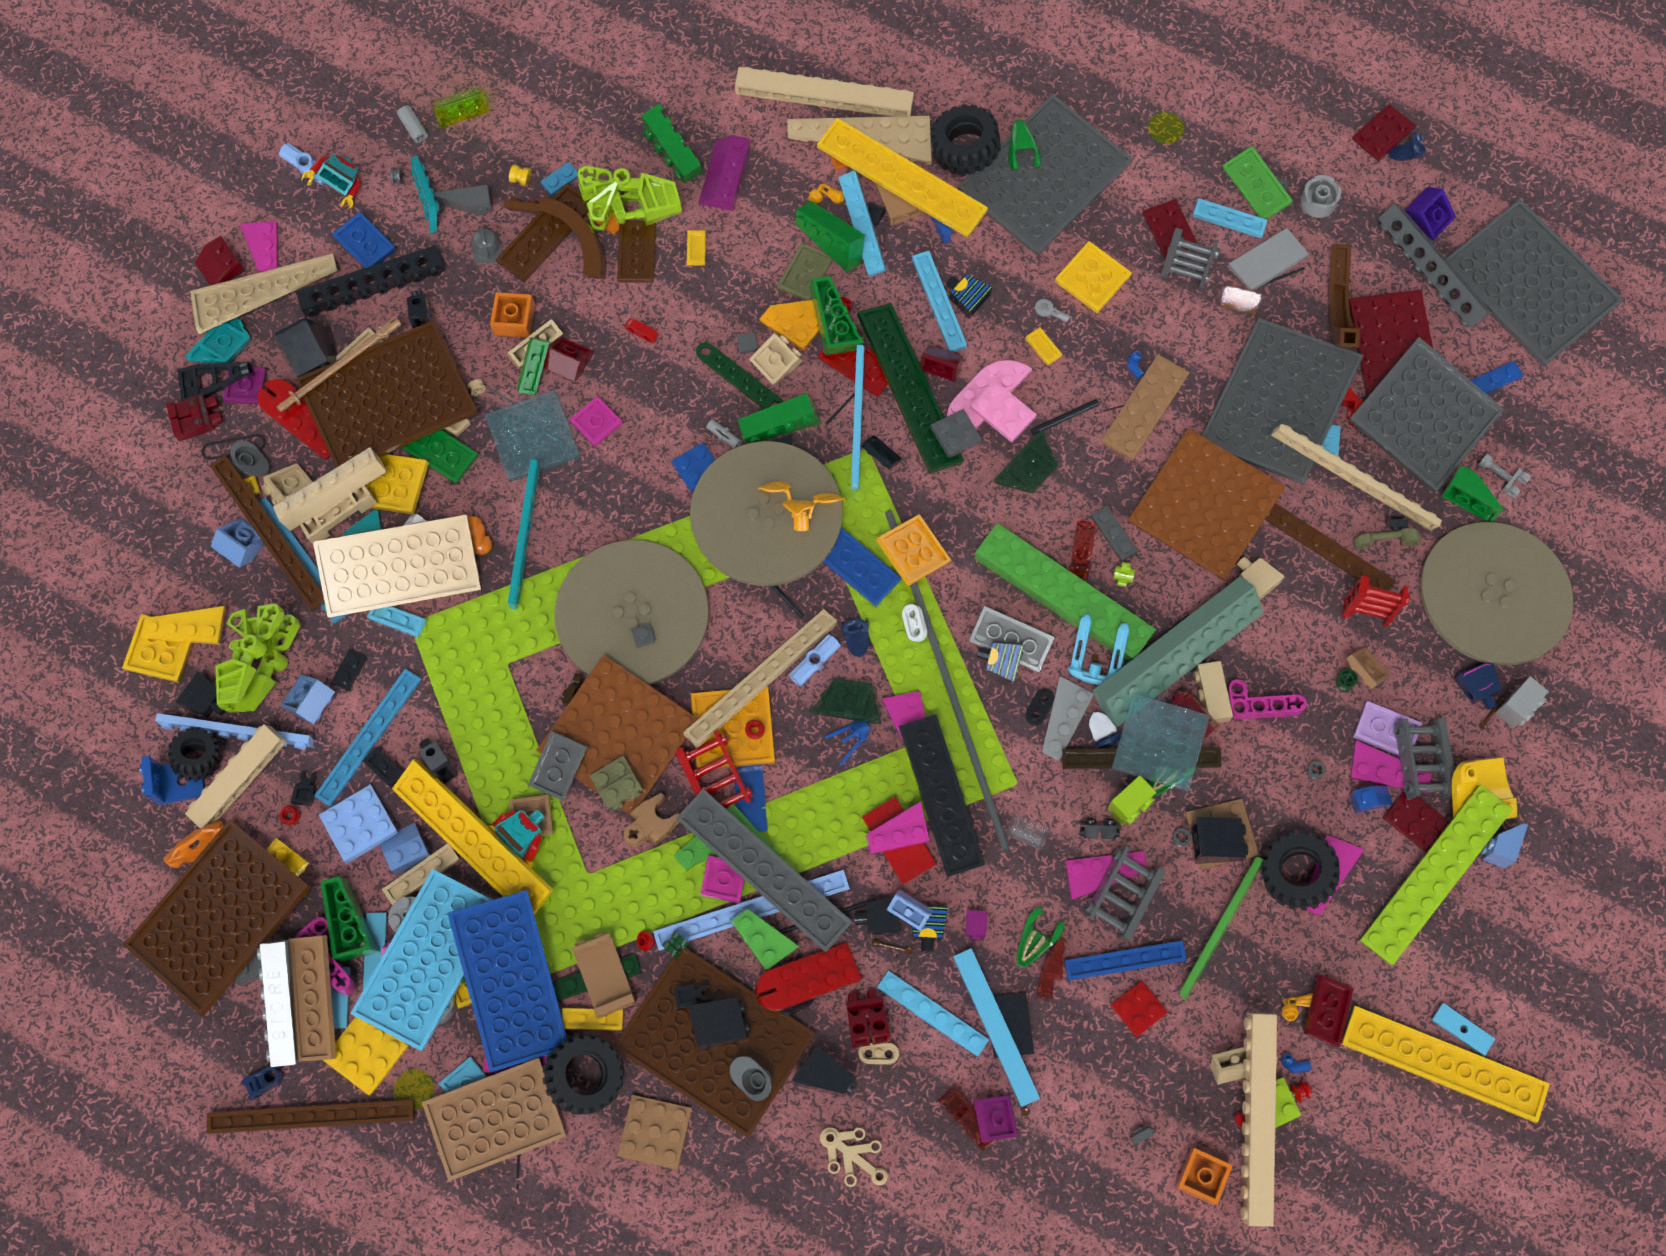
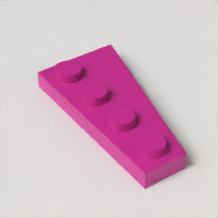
M1356 740L1350 779L1404 789L1400 759ZM1417 772L1418 783L1430 784L1432 773Z
M1326 835L1325 839L1328 841V845L1333 846L1335 854L1339 859L1340 875L1339 884L1336 886L1337 891L1364 849ZM1317 861L1308 885L1315 882L1320 875V867ZM1329 901L1325 904L1321 902L1319 907L1315 909L1307 907V911L1319 916Z

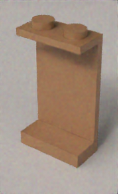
M875 183L888 213V223L890 226L924 215L922 210Z
M605 932L597 934L593 940L588 942L582 940L577 942L575 947L571 948L598 1019L636 1004L610 934H605Z

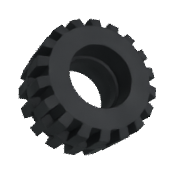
M188 728L186 732H178V737L174 736L172 742H169L168 757L172 772L178 775V778L182 779L185 777V781L190 782L191 779H194V782H198V779H207V775L211 777L214 774L213 770L217 771L219 768V745L211 732L207 734L205 729L199 731V728H194V730ZM199 750L204 752V755L197 759H187L184 757L190 751Z

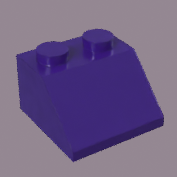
M1426 187L1405 209L1431 240H1435L1456 218L1449 200L1441 188Z

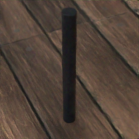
M1094 399L1033 427L1030 431L1034 436L1099 406V402L1097 399Z

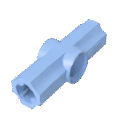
M290 143L284 144L280 149L279 156L299 169L301 174L310 172V167L315 161L309 154L301 152ZM315 174L313 175V180L318 182L320 185L326 184L322 180L315 177Z
M828 634L813 650L807 653L806 658L789 674V677L795 684L801 687L816 671L823 667V664L841 645L833 636ZM817 657L820 661L817 664H812L810 659Z

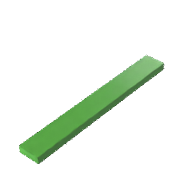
M1256 857L1180 990V997L1187 1001L1261 870L1263 859Z

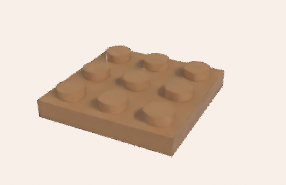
M1242 799L1185 812L1191 837V824L1197 817L1241 818L1242 824H1245L1246 827L1244 843L1248 845V855H1246L1245 859L1259 856ZM1232 862L1200 864V868L1203 870Z
M632 1095L617 1156L678 1170L692 1108Z

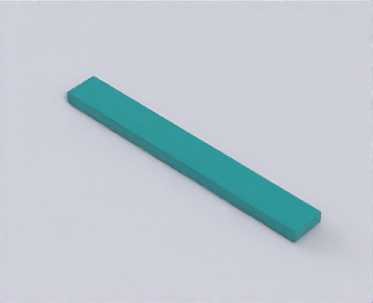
M530 459L508 597L510 609L515 610L518 609L540 471L538 461Z

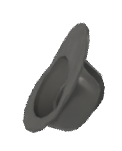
M483 226L474 233L471 239V247L475 262L497 263L496 258L502 253L498 234Z
M238 441L230 448L232 463L238 471L251 476H261L269 470L267 459L254 444L247 441Z
M746 1056L737 1057L730 1066L731 1079L750 1099L761 1101L768 1097L772 1088V1077L766 1068L761 1067L755 1060Z

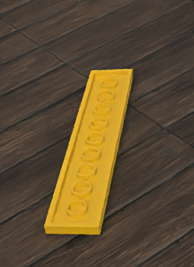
M839 118L835 119L817 143L818 149L967 238L988 211V207Z
M413 759L392 790L503 897L527 890L535 916L553 892V889L438 778H435L432 772L418 759Z
M1354 1006L1341 1042L1343 1046L1534 1123L1539 1121L1550 1083L1357 1006Z

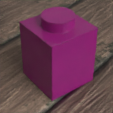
M967 910L965 937H970L971 941H982V938L986 937L987 911Z

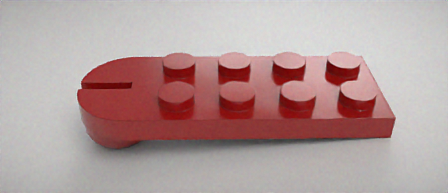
M273 379L264 384L266 390L273 392L277 396L274 398L261 388L258 392L257 400L262 411L327 461L331 456L304 397L299 399L300 405L293 403L283 412H280L277 406L290 397L288 392L292 391L295 393L298 390L281 379Z
M844 943L828 949L827 952L821 951L766 971L757 981L755 998L759 997L763 992L769 990L776 991L760 997L757 1002L771 1011H781L858 983L862 978L848 944Z

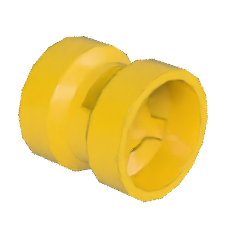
M513 164L509 173V182H519L523 186H528L532 170L526 167L522 169L520 166Z

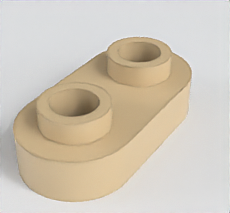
M870 1043V1046L860 1047L858 1056L864 1064L890 1065L898 1060L899 1050L891 1043L877 1045ZM870 1050L872 1057L867 1058L864 1053ZM886 1051H891L893 1053V1056L891 1058H887L885 1056Z

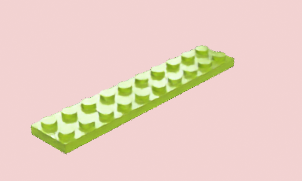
M1480 784L1359 941L1393 966L1513 809Z

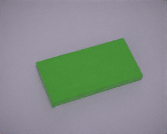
M1253 146L1222 165L1224 171L1258 217L1267 220L1293 203L1291 197Z

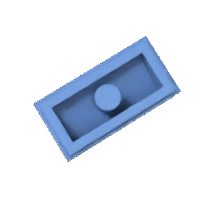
M901 890L895 894L887 908L889 912L920 931L933 912L932 909Z

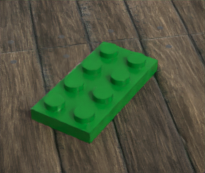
M443 430L400 447V449L416 459L427 460L429 462L428 467L456 485L479 456L477 452Z

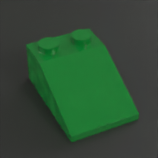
M1462 465L1452 476L1441 497L1486 522H1493L1503 510V507L1479 475L1474 473L1471 468L1463 467Z

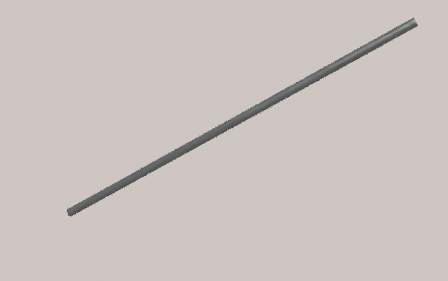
M892 511L886 512L885 515L890 530L897 527ZM916 582L910 585L915 602L922 609L927 636L1002 851L1010 849Z

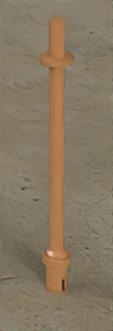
M394 316L383 326H378L374 335L295 393L289 391L290 397L279 404L277 409L283 412L293 403L300 405L299 399L379 339H387L389 334L402 326L401 323Z

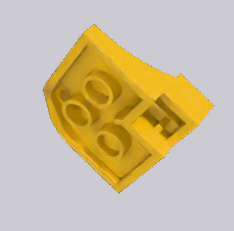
M1496 757L1464 761L1457 766L1452 777L1453 818L1480 784L1513 809L1506 819L1518 818L1517 800L1513 797L1508 784L1504 758Z

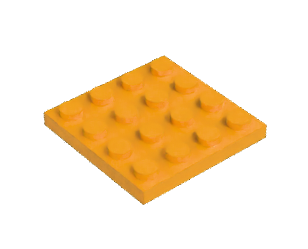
M768 686L718 729L721 734H725L729 742L726 746L736 767L775 763ZM731 690L691 693L693 716L699 719ZM758 720L763 723L765 732L760 739L753 740L746 735L745 727L748 722ZM754 727L751 731L757 733L759 729ZM713 734L712 736H710V737H709L703 744H701L700 746H702V745H704V744H706V743H708V742H710V741L716 739L715 734ZM718 746L697 756V769L724 757L721 747ZM727 763L719 768H729L730 766Z

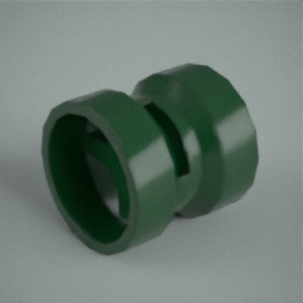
M1350 669L1341 671L1336 678L1337 688L1343 692L1351 691L1357 684V674Z
M676 930L671 934V938L662 944L675 959L680 955L682 949H686L690 945Z

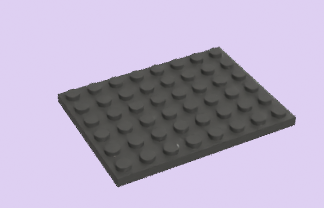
M1054 94L1025 120L1041 155V165L1039 168H1036L1034 165V150L1032 148L1017 150L1015 154L1019 166L1017 170L1010 168L1008 163L1010 135L1000 145L998 156L989 167L985 166L983 171L979 172L978 170L975 174L969 175L957 186L958 190L988 207L986 214L1037 257L1133 162L1131 156Z
M1521 199L1446 258L1492 312L1491 315L1543 367L1572 345L1624 300Z
M1258 318L1202 436L1248 464L1305 484L1315 461L1271 436L1276 427L1283 424L1290 426L1299 435L1306 436L1314 444L1322 446L1363 360V355Z

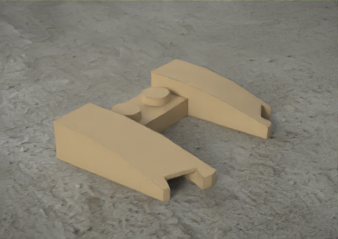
M364 485L300 526L307 539L313 544L315 541L328 538L330 536L328 531L358 510L364 513L377 504V501L368 487Z

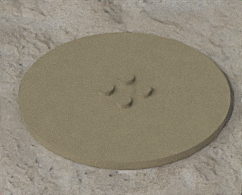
M753 442L724 453L702 474L692 496L690 507L691 527L702 554L721 573L736 581L750 585H782L808 575L823 563L831 553L841 530V500L831 503H816L812 512V518L809 519V530L796 531L794 530L792 512L782 505L783 501L788 500L787 494L783 491L766 492L761 489L758 490L759 486L766 483L781 481L792 485V488L789 489L792 500L813 501V495L818 493L840 495L830 472L808 452L780 442Z
M1479 522L1459 527L1445 535L1433 547L1422 568L1420 593L1428 619L1438 634L1460 653L1477 661L1506 666L1533 661L1550 651L1561 640L1570 624L1573 612V592L1565 568L1547 545L1532 534L1517 527L1496 522Z
M641 540L614 542L587 554L567 574L558 592L555 605V625L560 643L570 660L582 672L589 676L604 654L648 685L669 678L681 670L693 658L704 639L709 617L704 585L689 562L675 551L663 545ZM650 623L655 643L637 648L631 628Z

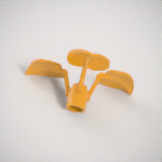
M781 481L769 482L758 487V490L761 489L766 492L783 491L787 494L788 500L783 501L782 505L792 512L794 530L796 531L809 530V519L812 518V512L816 503H831L840 500L846 502V498L834 493L813 495V501L792 500L789 491L792 485Z

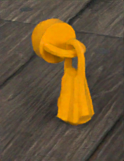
M820 184L818 190L812 189L808 197L809 201H813L816 204L823 200L822 193L828 196L835 204H840L845 200L843 191L833 189L826 184Z
M1313 993L1284 999L1283 1004L1285 1006L1282 1008V1016L1287 1021H1294L1299 1014L1297 1006L1310 1008Z

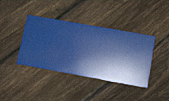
M762 764L737 767L745 787H750L754 797H751L752 803L748 804L743 799L736 803V807L759 832L767 831L766 808H763L766 806ZM735 781V794H737L741 790L737 781Z

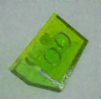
M481 86L470 88L461 93H455L444 99H437L431 103L440 129L490 112L485 92Z

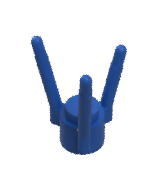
M862 719L859 722L854 721L848 726L825 735V739H828L851 729V733L842 739V743H845L852 737L855 739L859 738L840 761V766L848 760L859 745L867 739L866 735L871 732L868 724Z

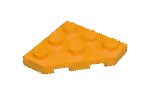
M812 300L770 305L759 319L761 323L780 336L783 334L790 343L802 351L807 348L819 333Z

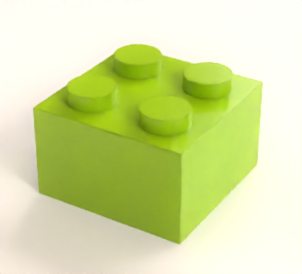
M1139 775L1111 801L1107 810L1122 826L1126 823L1131 825L1141 814V810L1145 812L1155 801L1153 797L1157 792Z

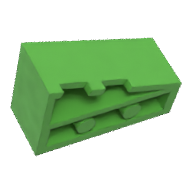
M746 908L729 919L766 971L799 947Z

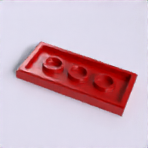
M863 345V388L878 398L888 383L874 352ZM823 349L818 355V359L855 382L857 351L825 356Z
M894 797L861 818L871 832L903 813L904 810L897 798ZM924 843L883 852L902 885L936 865Z

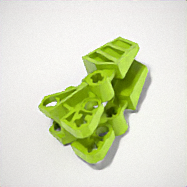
M583 166L577 172L579 190L583 203H587L588 218L594 230L604 231L613 213L619 224L625 223L627 219L643 218L646 226L682 212L676 184L673 181L641 173V178H630L629 172L623 168L617 169L614 172V178H612L609 170L591 166ZM585 172H588L589 176L583 177ZM606 174L609 176V180L599 179V176ZM629 201L639 202V208L634 209V211L625 212L623 204ZM594 221H604V224L602 226H596L594 224Z
M277 604L258 606L257 617H251L245 609L231 614L227 625L244 638L231 641L229 648L233 651L232 659L216 665L217 705L221 709L230 713L255 711L277 683L271 679L273 670L281 672L287 667L288 659L279 652L285 651L291 646L299 630L300 623L294 616L284 615V610ZM240 616V623L238 625H234L233 622L235 618ZM285 637L284 643L278 646V641ZM262 657L259 667L256 671V669L251 666L253 659H258Z

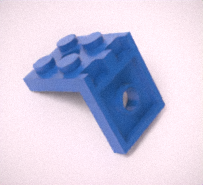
M150 756L141 757L142 764L139 765V769L144 783H141V790L146 797L156 804L163 805L197 799L202 795L201 792L205 788L202 778L198 779V782H194V779H191L186 785L180 786L178 783L180 778L172 772L170 763L161 765Z

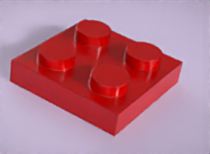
M1140 981L1111 1005V1008L1136 1038L1168 1013L1143 981Z

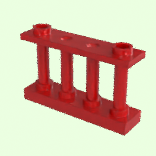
M1361 576L1344 599L1341 617L1349 618L1353 613L1358 612L1384 618L1383 627H1387L1390 622L1393 623L1395 616L1405 605H1408L1410 600L1409 586H1404L1399 593L1371 587V584H1369L1370 577Z
M718 730L714 731L716 739L692 751H686L682 747L675 750L695 796L702 789L710 794L737 781L741 792L719 803L726 808L743 799L748 804L753 802L751 797H754L749 786L745 787L726 746L729 742L724 733L721 734ZM718 746L721 747L724 757L699 769H694L691 763L693 758ZM727 763L729 764L733 774L707 787L701 785L699 780L702 778L701 776Z

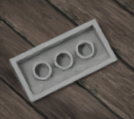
M984 606L969 641L987 649H991L992 642L1025 645L1020 664L1040 672L1055 637Z

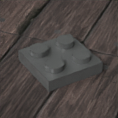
M964 409L931 424V429L948 458L982 441Z

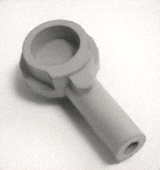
M1041 299L1035 305V311L1040 316L1049 317L1052 315L1065 322H1068L1070 319V315L1054 309L1051 301L1047 299Z

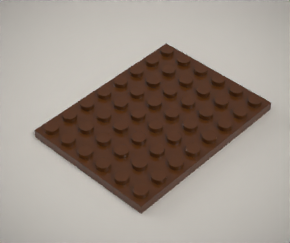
M433 320L367 348L303 396L336 468L369 447L380 457L478 414ZM336 362L296 378L299 389Z
M229 819L123 946L199 1015L204 1017L256 955L260 944L266 942L311 887Z
M682 949L676 959L672 958L613 1048H616L618 1052L749 1139L816 1033L790 1016L761 1006L757 1002L760 996L755 998L754 992L690 950ZM694 984L695 990H698L702 985H709V989L703 990L702 995L705 997L710 996L711 1000L702 1001L697 999V1004L738 997L739 1002L743 1001L745 1014H742L743 1022H748L750 1034H746L747 1040L699 1051L689 1007L677 1009L674 988ZM737 1057H750L770 1072L772 1088L768 1097L764 1100L755 1101L750 1099L731 1079L730 1066Z

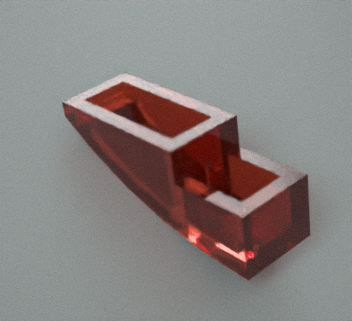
M1077 520L1069 571L1080 579L1087 580L1090 571L1096 523Z
M1060 938L1044 962L1036 986L1035 999L1050 1001L1053 999L1054 981L1062 980L1065 938Z
M951 1087L937 1100L981 1151L993 1142L982 1143L976 1111L957 1089Z

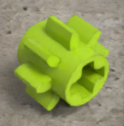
M1122 562L1121 566L1115 567L1113 580H1118L1117 585L1126 587L1127 583L1133 582L1135 569H1131V564Z

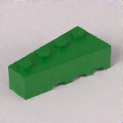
M658 104L642 114L643 135L648 142L651 140L654 144L655 152L658 155L661 153L664 157L665 165L668 168L671 166L674 170L675 178L678 181L681 179L686 184L702 174L701 164L689 146L684 147L685 143L679 132L675 133L672 121L669 117L665 118L663 116V108Z
M813 201L796 209L795 224L845 272H849L862 263L865 234Z
M831 277L812 279L809 288L825 356L857 351V345H863L864 341L859 336L846 306L843 305L840 299L841 296Z
M807 393L738 419L743 438L748 444L822 424L816 404Z
M340 876L320 881L333 959L345 962L379 953V949L349 881Z

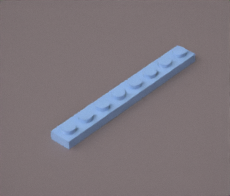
M158 713L155 720L161 725V728L173 730V727L180 728V731L186 732L188 728L190 730L199 728V731L207 730V734L210 732L216 733L222 738L237 736V739L242 741L251 739L257 729ZM277 731L288 741L283 747L291 744L297 749L305 750L306 747L313 746L314 740L311 736Z

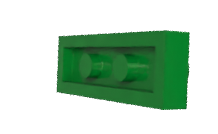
M529 338L516 389L519 393L536 395L549 346L547 340Z

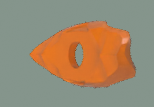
M218 820L201 829L194 830L181 839L164 857V863L173 868H180L185 863L194 862L224 826L223 822ZM196 840L200 841L196 847H189Z

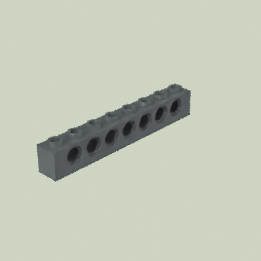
M1394 203L1378 218L1381 222V228L1386 232H1390L1392 241L1398 246L1401 245L1404 249L1402 251L1408 259L1412 258L1415 262V268L1427 276L1425 278L1426 281L1438 289L1437 294L1443 300L1446 299L1450 303L1449 308L1455 314L1458 313L1461 316L1460 321L1464 326L1475 328L1492 314L1400 204ZM1400 221L1402 228L1397 231L1396 224ZM1409 235H1412L1413 242L1409 245L1407 238ZM1421 248L1425 250V255L1422 258L1418 255ZM1432 262H1435L1437 267L1436 270L1432 272L1430 270V265ZM1446 275L1448 277V283L1446 285H1443L1441 280L1442 277ZM1456 289L1460 292V296L1457 299L1453 297V292ZM1467 303H1470L1472 307L1469 313L1465 311Z

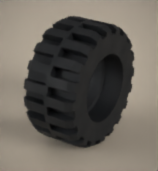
M962 104L961 107H951V110H946L942 113V116H938L935 120L936 123L932 125L930 137L935 160L943 169H949L951 173L955 174L958 172L959 175L970 173L971 175L975 174L978 170L981 172L985 169V166L989 167L998 156L1000 151L998 123L993 115L982 107L977 108V105L972 104L971 106ZM963 134H974L980 137L976 142L969 145L961 146L952 143L956 137Z
M1300 830V834L1290 831L1288 836L1283 834L1278 836V841H1272L1269 844V850H1266L1264 853V860H1262L1264 885L1266 890H1269L1270 896L1273 899H1277L1278 903L1282 906L1288 905L1289 909L1295 910L1298 907L1301 908V911H1307V907L1318 908L1321 902L1325 904L1329 901V896L1334 895L1336 886L1339 884L1340 867L1333 846L1328 845V841L1325 838L1319 839L1318 834L1313 832L1311 835H1308L1307 831ZM1306 855L1318 862L1320 875L1310 885L1295 886L1283 878L1281 872L1283 863L1292 856Z
M575 1035L561 1041L552 1049L551 1054L546 1058V1065L543 1066L545 1078H542L543 1085L546 1084L547 1090L545 1092L547 1096H551L553 1099L551 1102L555 1106L558 1105L562 1111L571 1112L574 1115H586L601 1111V1109L609 1106L612 1100L617 1098L619 1095L618 1091L623 1086L621 1080L622 1077H625V1070L621 1068L623 1061L622 1058L619 1059L617 1056L618 1050L612 1048L608 1040H602L601 1036ZM578 1055L592 1057L598 1063L601 1070L600 1084L589 1094L576 1093L566 1081V1066L572 1058Z

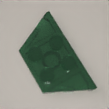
M1042 430L1000 472L993 481L995 484L1033 494L1058 468L1057 461L1052 455V450L1047 444Z
M835 678L829 685V688L819 696L820 700L814 707L811 706L809 708V712L816 715L880 725L882 723L872 683Z

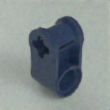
M267 1067L256 1074L244 1078L241 1084L245 1085L249 1094L248 1099L251 1101L279 1086L283 1081L284 1075L278 1068ZM274 1071L276 1077L273 1082H270L268 1079L269 1074Z

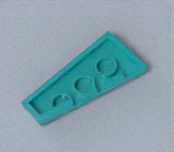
M418 156L411 157V173L419 193L421 205L424 207L425 219L429 220L428 229L431 234L437 232L438 201H434L433 188H429L430 182L428 176H425L424 164L420 163Z

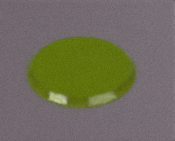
M1161 112L1151 118L1148 130L1151 137L1157 142L1171 144L1182 137L1184 125L1177 115L1170 112Z
M419 1069L405 1071L398 1077L394 1085L395 1100H414V1111L424 1108L422 1102L432 1099L434 1095L432 1078L425 1071Z

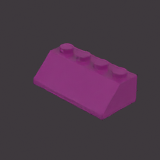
M731 135L716 140L699 204L734 211L750 153L749 138Z

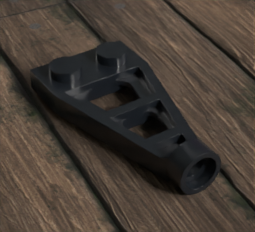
M246 361L243 363L196 364L178 369L181 402L197 397L200 394H203L205 398L210 397L238 380L252 376L254 371L251 363ZM229 370V378L219 382L218 371ZM210 373L212 375V384L201 389L199 376Z

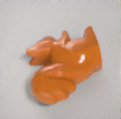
M467 515L474 553L478 555L489 553L492 549V541L490 536H485L486 530L482 519Z

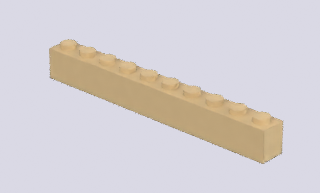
M750 67L738 68L735 83V92L738 95L891 117L911 116L914 92L908 90L875 87L870 84L861 85L855 82H840L835 79L827 80L820 77H806L800 74L792 75L785 72H771L765 69L757 70Z
M1247 1012V1017L1244 1019V1028L1247 1030V1036L1243 1043L1244 1050L1246 1051V1059L1243 1061V1069L1246 1072V1080L1243 1081L1245 1101L1242 1104V1110L1245 1114V1122L1242 1124L1245 1143L1242 1144L1244 1165L1241 1167L1244 1186H1241L1243 1207H1241L1240 1215L1243 1223L1248 1226L1273 1227L1277 1015Z

